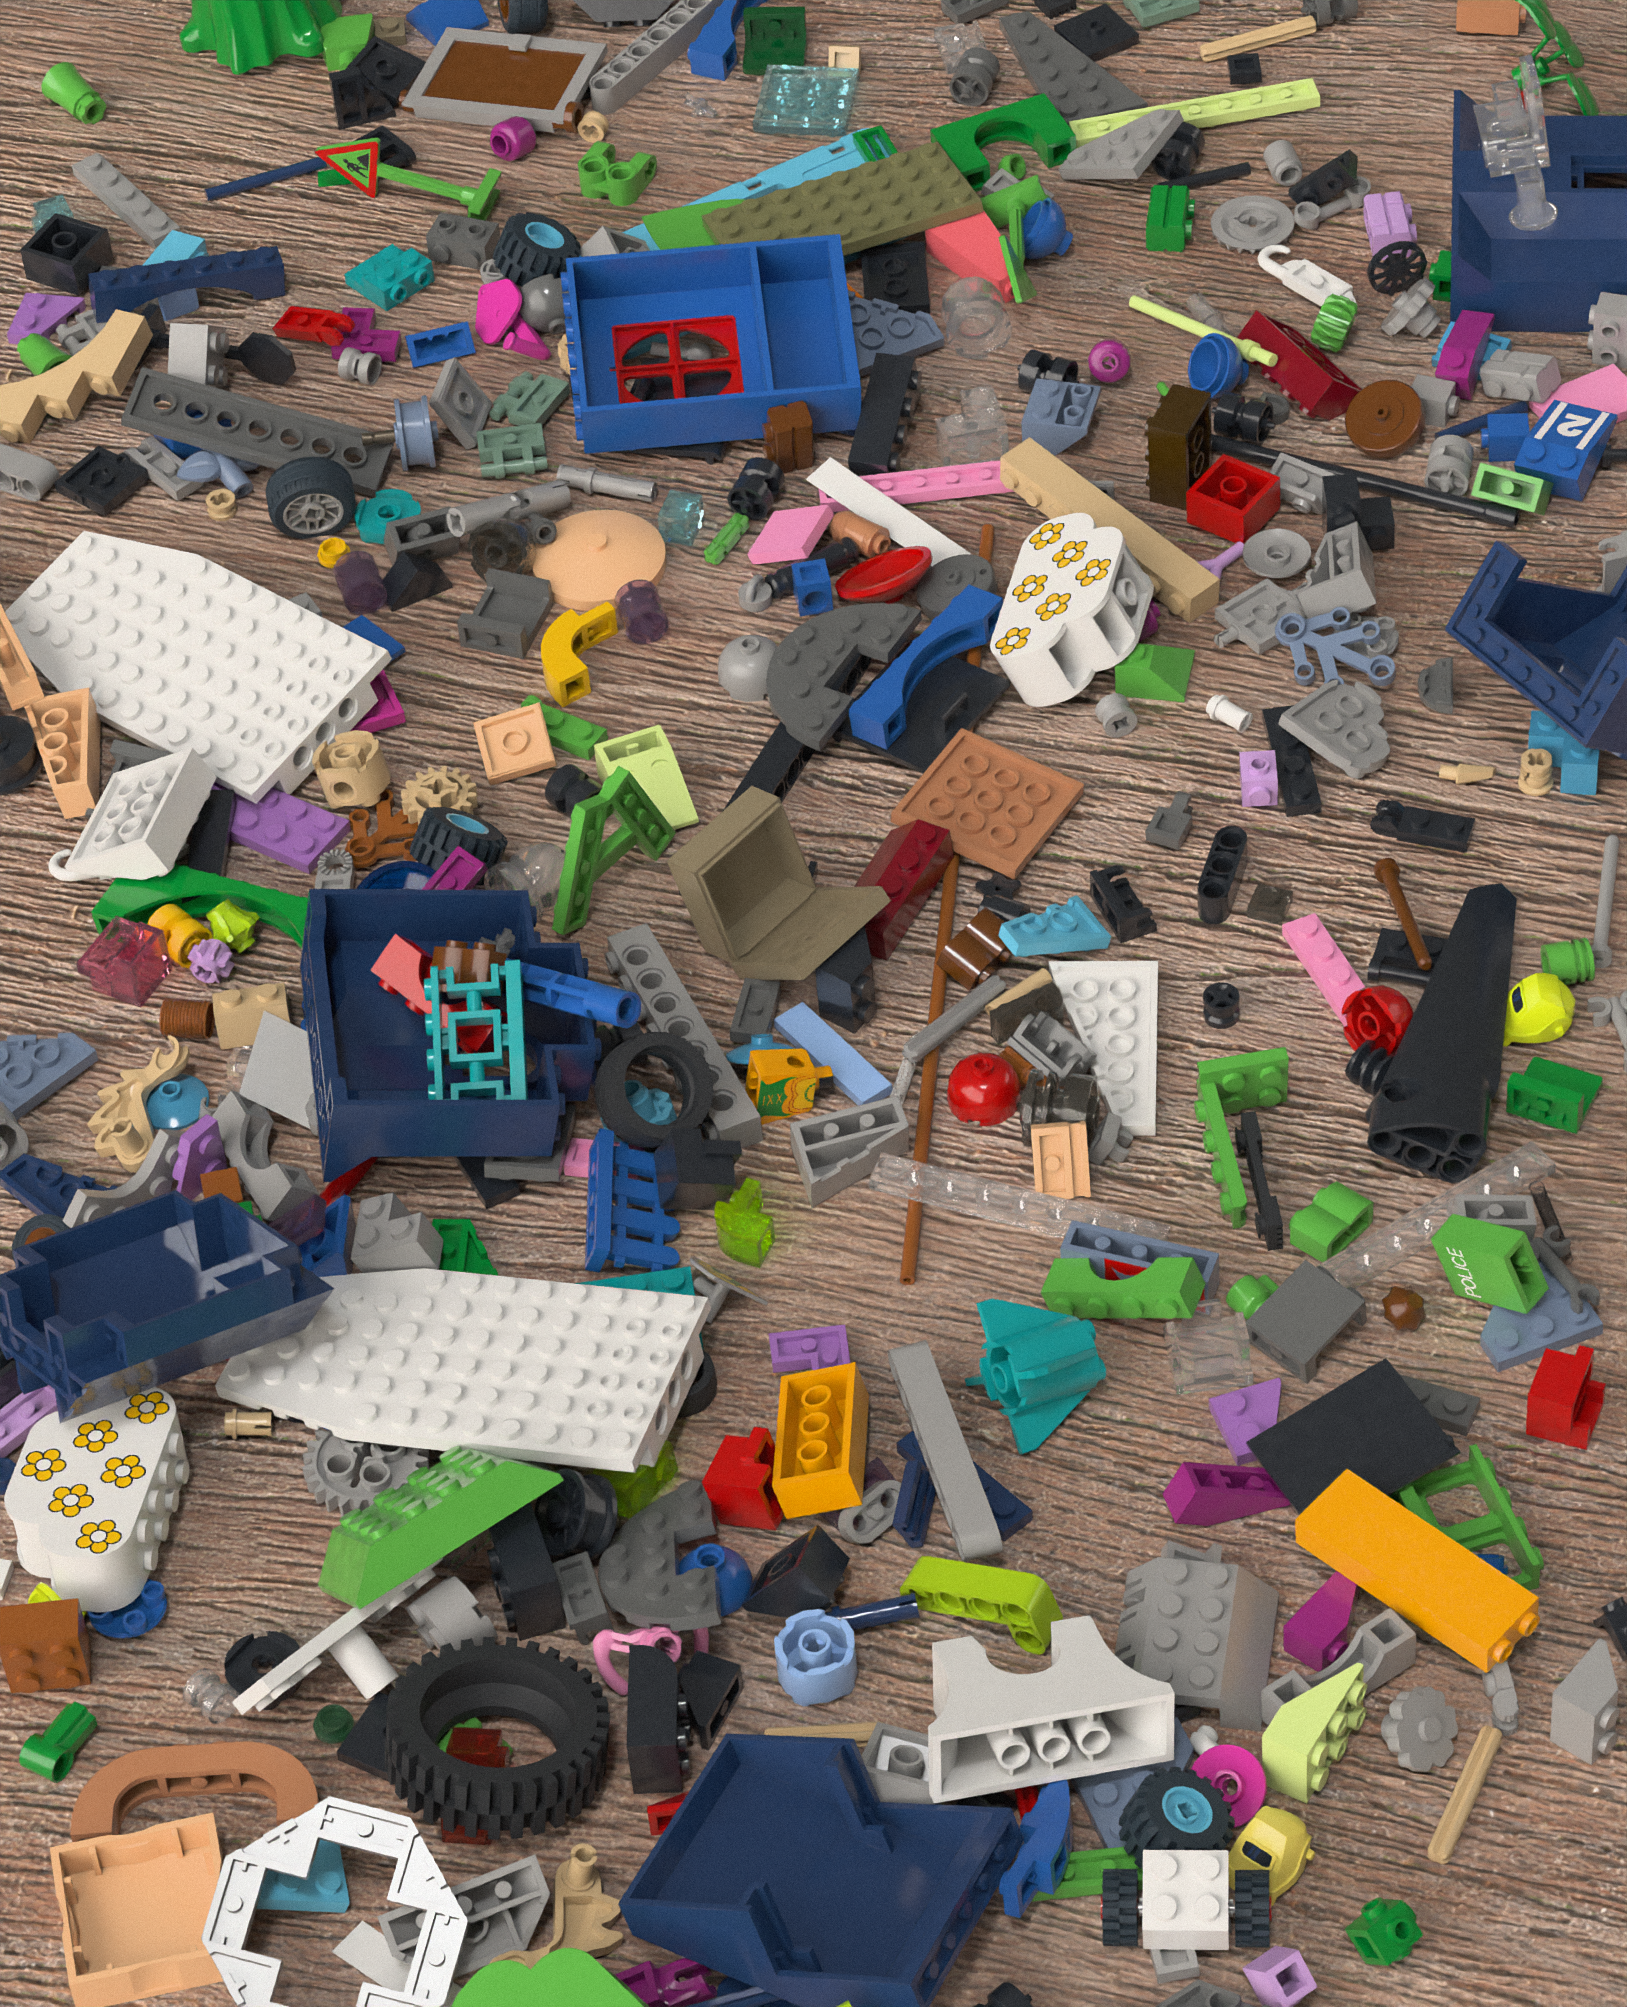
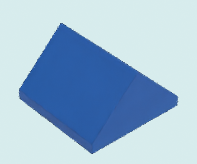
M428 0L417 5L406 15V20L434 46L437 45L447 27L480 30L489 26V20L479 0Z
M344 1194L303 1225L298 1231L297 1246L302 1254V1264L300 1265L318 1277L352 1274L353 1261L351 1260L356 1223L351 1197Z

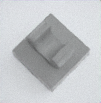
M1111 1112L1107 1113L1094 1132L1088 1153V1161L1101 1165L1107 1155L1117 1162L1125 1160L1129 1150L1121 1146L1127 1148L1133 1140V1135L1127 1131L1119 1130L1122 1117Z

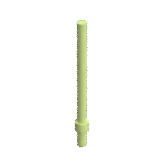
M1133 295L1129 300L1131 308L1202 338L1210 333H1217L1230 338L1238 347L1241 357L1250 362L1256 360L1270 367L1277 363L1278 357L1276 354L1262 349L1259 343L1252 340L1238 339L1136 295Z

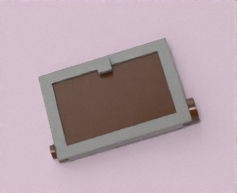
M447 27L411 89H403L400 92L399 105L405 112H414L417 118L495 126L506 119L519 116L529 121L534 131L554 133L556 128L565 129L568 133H579L578 125L584 116V108L580 101L589 86L590 79L596 74L608 52L607 44Z

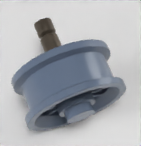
M426 395L421 396V401L400 403L399 399H394L396 422L393 423L394 429L375 431L374 433H361L363 446L396 442V447L400 449L403 471H408L411 465L429 463L431 468L436 467L433 441L439 440L437 421H430Z

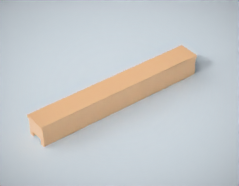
M0 604V686L14 711L45 697L34 668Z

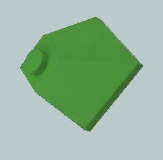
M1137 643L1129 656L1115 665L1116 693L1132 698L1185 702L1195 658V650Z

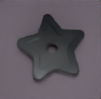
M997 871L990 880L978 881L975 884V888L982 892L984 897L986 895L993 897L997 894L1013 899V893L1022 886L1019 880L1006 879L1003 874Z

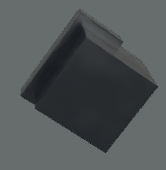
M672 1128L654 1153L660 1209L718 1210L736 1186L734 1165L742 1155L741 1141L705 1139L702 1143L701 1129Z

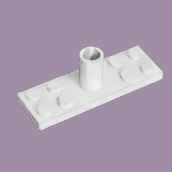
M443 1558L429 1565L360 1610L355 1607L259 1679L232 1703L242 1715L253 1706L260 1712L277 1699L278 1696L319 1666L322 1662L318 1656L326 1650L332 1654L365 1699L371 1698L399 1675L360 1624L368 1618L373 1623H376L394 1607L414 1594L436 1576L432 1568L441 1562Z

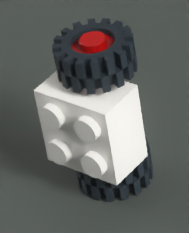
M1143 1850V1898H1139V1903L1137 1869H1103V1893L1101 1894L1103 1946H1138L1139 1912V1916H1142L1143 1949L1229 1950V1917H1233V1913H1235V1947L1270 1948L1269 1922H1272L1271 1896H1269V1870H1235V1904H1233V1899H1229L1228 1850Z

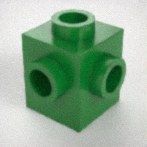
M1381 1897L1366 1903L1361 1909L1362 1914L1344 1929L1364 1962L1373 1965L1388 1966L1394 1961L1403 1959L1413 1950L1412 1945L1423 1936L1416 1923V1914L1408 1904L1402 1900L1383 1899Z

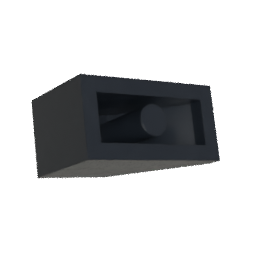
M696 1650L689 1664L685 1663L681 1667L678 1681L681 1693H687L688 1717L691 1719L694 1733L701 1748L709 1751L744 1689L741 1665Z

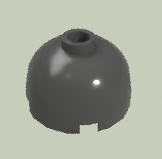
M547 274L523 285L520 289L522 304L519 310L523 320L537 332L560 334L566 331L565 319L571 317H565L562 293H568V291L562 292L561 278L554 279L553 274Z

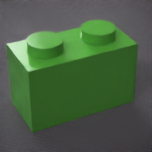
M1480 463L1471 496L1544 516L1554 483Z

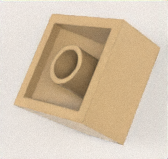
M284 982L277 984L267 983L258 987L239 990L229 989L212 994L214 1018L221 1050L254 1045L264 1011L291 1023L288 991Z

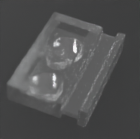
M973 21V25L969 26L959 23L934 28V39L947 74H953L957 70L958 63L966 50L974 47L987 50L977 21Z

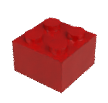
M1222 454L1186 492L1187 523L1234 543L1241 541L1245 545L1247 540L1255 535L1280 509V477Z

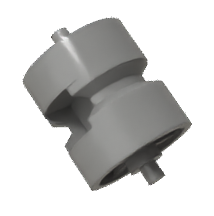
M1444 435L1434 440L1429 452L1424 479L1425 486L1462 496L1467 491L1474 456L1472 445L1466 439L1456 435Z

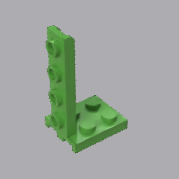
M1286 1047L1197 1062L1199 1074L1196 1083L1198 1100L1194 1101L1195 1115L1198 1123L1204 1122L1206 1131L1202 1132L1204 1148L1207 1154H1213L1214 1162H1211L1214 1184L1221 1183L1223 1192L1219 1193L1222 1214H1229L1233 1229L1243 1227L1246 1224L1245 1208L1247 1207V1197L1223 1113H1236L1242 1109L1258 1106L1270 1107L1281 1102H1287L1289 1058Z

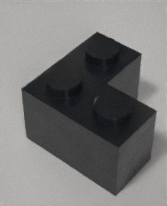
M1357 474L1322 476L1323 535L1357 521L1371 551L1394 549L1395 522L1390 496L1360 498Z

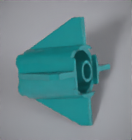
M994 1298L978 1302L976 1304L987 1340L981 1349H987L986 1357L979 1359L981 1373L965 1378L966 1386L984 1384L990 1400L999 1399L1000 1403L1005 1407L999 1409V1411L1009 1417L1019 1454L1036 1450L1089 1391L1097 1386L1098 1381L1106 1377L1105 1364L1098 1357L1094 1343L1096 1339L1095 1328L1088 1319L1080 1321L1077 1317Z

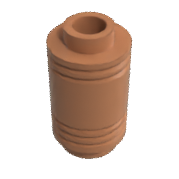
M847 510L836 513L830 522L829 533L834 541L840 542L842 538L850 537L856 543L859 553L869 558L887 552L890 547V533L887 528Z

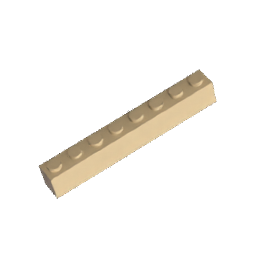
M1029 437L1000 457V481L1003 485L1016 492L1030 506L1036 507L1048 516L1050 520L1072 513H1085L1092 517L1097 528L1115 527L1119 529L1126 540L1127 547L1139 566L1153 582L1154 591L1152 596L1165 604L1172 613L1191 623L1219 603L1220 579L1033 439Z

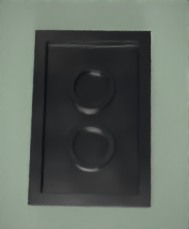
M924 242L879 245L861 250L864 299L873 301L876 298L897 304L899 309L914 314L917 311L930 314Z

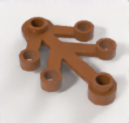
M385 789L380 793L381 799L374 805L375 810H377L378 830L370 837L367 836V830L371 827L369 812L364 809H356L349 814L353 838L347 842L345 851L346 853L349 852L350 856H352L356 868L371 866L378 858L401 855L406 861H417L409 851L414 838H408L402 843L384 844L389 839L415 836L418 828V822L408 823V815H404L403 809L391 818V809L395 803L393 793L389 789Z

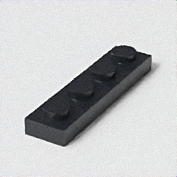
M1294 705L1262 709V720L1269 749L1275 750L1277 779L1286 817L1321 813L1322 806L1307 745L1278 725L1281 714Z

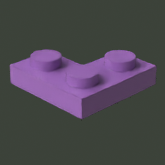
M845 1324L769 1333L773 1373L811 1368L812 1370L850 1363Z

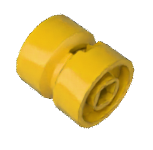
M167 904L156 910L150 917L145 930L146 940L161 952L166 953L170 959L182 968H190L193 961L187 957L194 944L199 946L202 939L206 941L213 939L212 932L196 919H192L188 913L175 904Z

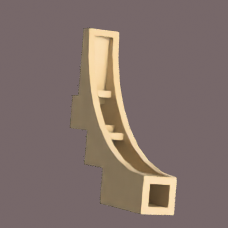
M116 309L105 327L95 338L64 363L37 376L19 382L0 385V435L11 442L21 441L30 444L47 413L55 418L64 417L75 420L91 390L102 395L108 393L121 396L153 336L145 316Z

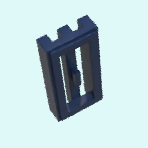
M919 1459L908 1461L905 1465L892 1525L911 1548L924 1546L936 1492L932 1479H929L930 1474L928 1470H921L922 1463Z

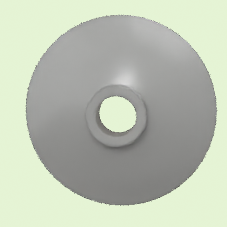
M1268 529L1258 532L1250 537L1243 547V560L1246 566L1254 573L1269 578H1284L1295 575L1302 571L1311 559V548L1308 541L1300 534L1286 529Z

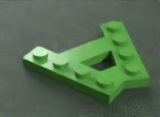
M620 766L604 781L602 790L598 795L576 803L572 811V823L569 839L565 846L566 855L563 871L559 878L560 888L557 902L554 906L555 915L552 930L561 935L586 925L593 883L637 844L646 856L657 861L676 834L675 830L630 771ZM614 814L622 826L601 844L605 820Z

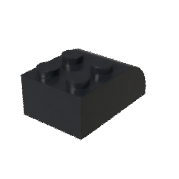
M531 1502L489 1528L493 1548L486 1550L492 1573H494L491 1574L496 1596L501 1597L503 1602L501 1608L507 1628L515 1626L519 1641L566 1628L558 1579Z
M629 1645L626 1748L633 1793L683 1792V1776H690L691 1774L690 1751H687V1742H691V1719L688 1717L687 1693H680L676 1666L665 1652L647 1645Z

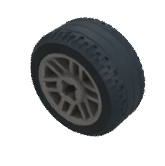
M314 456L298 458L278 468L267 482L266 499L269 517L273 525L280 532L288 536L308 539L332 535L344 528L351 521L355 513L356 499L352 478L347 469L334 460Z

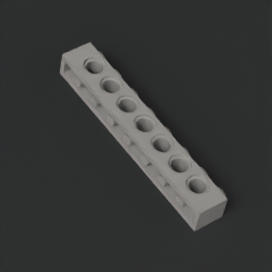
M645 923L608 936L609 952L604 954L607 967L611 974L617 973L619 976L618 983L620 989L635 992L640 997L641 1013L638 1021L644 1020L646 1032H667L685 1038L686 1041H690L693 1046L697 1047V1050L702 1053V1056L705 1057L706 1062L709 1064V1069H711V1075L713 1076L714 1093L710 1111L702 1123L706 1139L741 1141V1149L763 1141L761 1117L648 924ZM662 1060L663 1065L667 1070L672 1068ZM672 1068L676 1087L679 1093L683 1094L681 1081Z

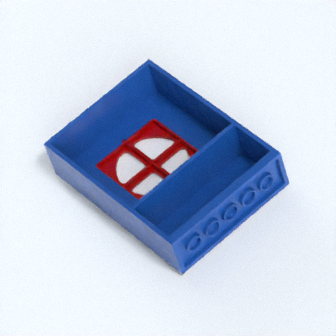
M840 234L566 258L567 272H560L562 292L568 291V293H562L565 317H571L565 319L567 343L573 342V344H567L570 368H576L570 370L572 394H579L572 395L575 420H581L575 421L577 441L584 442L585 454L764 438L762 423H767L768 408L780 405L787 407L789 403L798 401L806 402L813 422V433L856 430L861 412V383ZM688 331L708 336L723 345L728 351L729 356L727 358L683 361L680 352L679 334ZM656 334L667 336L670 358L668 363L627 367L622 365L624 356L640 341ZM728 371L731 373L729 383L717 395L686 398L684 377L686 375ZM668 376L672 379L674 399L642 401L633 396L625 388L624 383L629 379Z

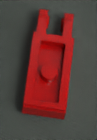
M290 306L272 329L277 337L315 342L324 341L330 346H340L344 341L341 332H351L355 328V323L350 316L335 313L333 310Z

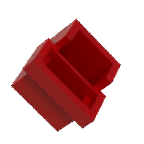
M1579 1345L1575 1355L1548 1348L1545 1349L1528 1393L1527 1435L1584 1450L1588 1449L1605 1404L1606 1383L1591 1380L1594 1363L1593 1348Z
M754 1427L749 1437L725 1435L703 1478L702 1485L714 1507L720 1524L777 1530L784 1513L772 1487L775 1443L768 1428Z

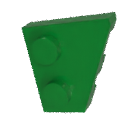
M433 1219L432 1226L443 1238L440 1264L437 1270L498 1276L496 1268H493L488 1259L487 1251L482 1241L478 1239L477 1231L470 1219Z

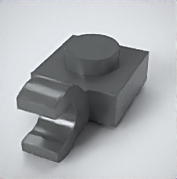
M1178 791L1169 809L1161 806L1158 807L1145 831L1146 841L1177 850L1180 849L1193 825L1191 815L1193 807L1188 806L1192 798L1191 794Z

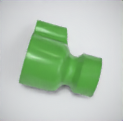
M1266 1274L1262 1275L1259 1279L1252 1275H1247L1239 1279L1232 1286L1226 1296V1303L1240 1317L1248 1320L1279 1286Z

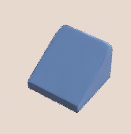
M196 288L176 291L158 297L164 321L193 312L199 308Z

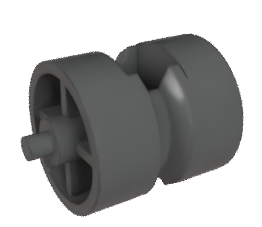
M1302 0L1303 7L1301 8V13H1305L1306 16H1313L1316 21V28L1332 23L1334 18L1341 21L1354 17L1358 13V0Z
M974 47L966 50L949 84V90L953 98L966 106H979L987 100L992 84L995 82L1000 70L997 57L984 48Z

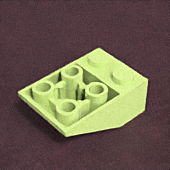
M660 724L594 745L597 773L602 784L620 766L630 771L674 830L699 822L673 749Z
M1354 1664L1279 1708L1262 1735V1767L1266 1775L1267 1787L1306 1804L1315 1790L1321 1791L1329 1776L1330 1765L1334 1759L1339 1761L1347 1748L1348 1736L1353 1729L1356 1731L1360 1729L1366 1717L1367 1708L1363 1707V1699L1366 1694L1367 1684L1363 1682V1664Z

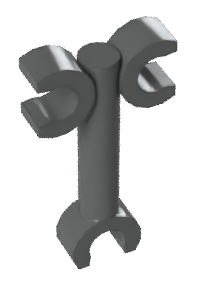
M1557 1225L1550 1226L1544 1231L1543 1239L1537 1237L1530 1242V1245L1538 1263L1540 1259L1569 1292L1570 1307L1573 1312L1579 1315L1583 1313V1302L1581 1299H1589L1593 1305L1597 1306L1600 1302V1293L1591 1284H1581L1560 1260L1559 1257H1563L1570 1252L1571 1241L1567 1238L1561 1242H1555L1559 1238V1227Z

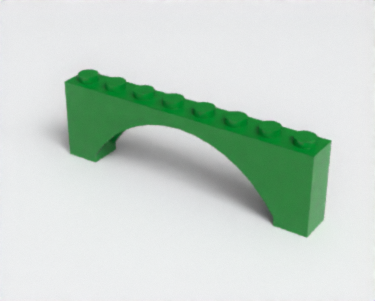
M175 864L168 874L161 877L157 875L144 880L117 877L93 908L91 914L99 937L130 944L134 938L145 934L146 925L150 917L164 905L175 904L192 918L204 917L221 902L229 899L233 905H237L240 909L257 913L260 917L258 921L270 924L281 930L302 949L308 898L283 893L276 889L256 886L246 881L222 877L215 873L195 870L185 865ZM197 895L201 896L199 898L181 904L182 898Z

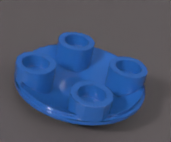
M148 1578L141 1594L127 1606L109 1612L88 1611V1617L92 1626L101 1634L112 1638H132L150 1631L162 1620L167 1609V1597L164 1586L160 1582Z

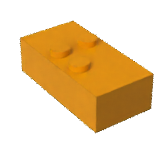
M856 1362L781 1376L772 1487L786 1519L862 1505L869 1394Z

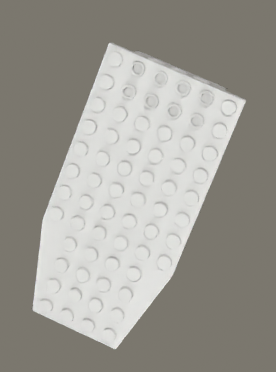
M83 531L5 611L31 665L36 670L38 669L52 687H55L59 693L89 687L101 721L153 749L177 753L193 747L217 777L216 783L229 790H234L235 793L255 804L272 787L290 795L314 770L312 758L319 745L327 741L328 746L336 742L334 736L343 732H349L378 702L370 682L392 660L388 650L198 554Z
M427 1268L319 1277L335 1289L304 1330L231 1357L215 1387L218 1396L256 1410L262 1407L271 1409L277 1417L287 1420L291 1416L303 1420L306 1427L319 1430L321 1427L332 1430L335 1437L344 1440L447 1451L455 1446H460L463 1451L471 1448L510 1459L635 1473L638 1465L655 1466L702 1364L704 1354L699 1334L711 1310L709 1298L702 1296Z

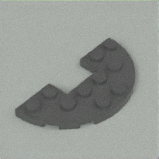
M858 604L828 611L797 627L775 650L767 670L768 701L775 718L780 719L786 726V731L795 739L808 747L821 751L849 715V709L854 703V697L830 688L858 653L889 663L921 622V610L907 607L903 604Z
M702 1480L686 1481L677 1490L664 1495L640 1510L616 1532L604 1550L598 1569L599 1584L611 1610L614 1613L618 1611L625 1615L627 1622L651 1629L655 1624H669L672 1631L693 1630L721 1624L719 1577L715 1566L703 1569L694 1568L681 1575L679 1569L678 1544L717 1534L715 1510L702 1485Z

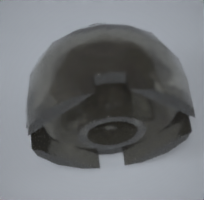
M499 517L479 525L470 534L467 544L468 552L472 550L474 559L471 565L484 581H486L485 574L489 568L526 575L532 569L536 557V543L532 533L524 524L510 518Z

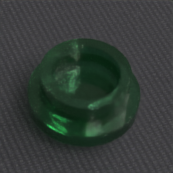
M337 1704L327 1705L320 1709L313 1723L316 1737L328 1744L343 1742L354 1727L351 1713Z

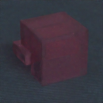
M118 916L113 918L76 963L78 973L90 977L93 990L140 1008L172 971L164 930L140 921L137 924Z

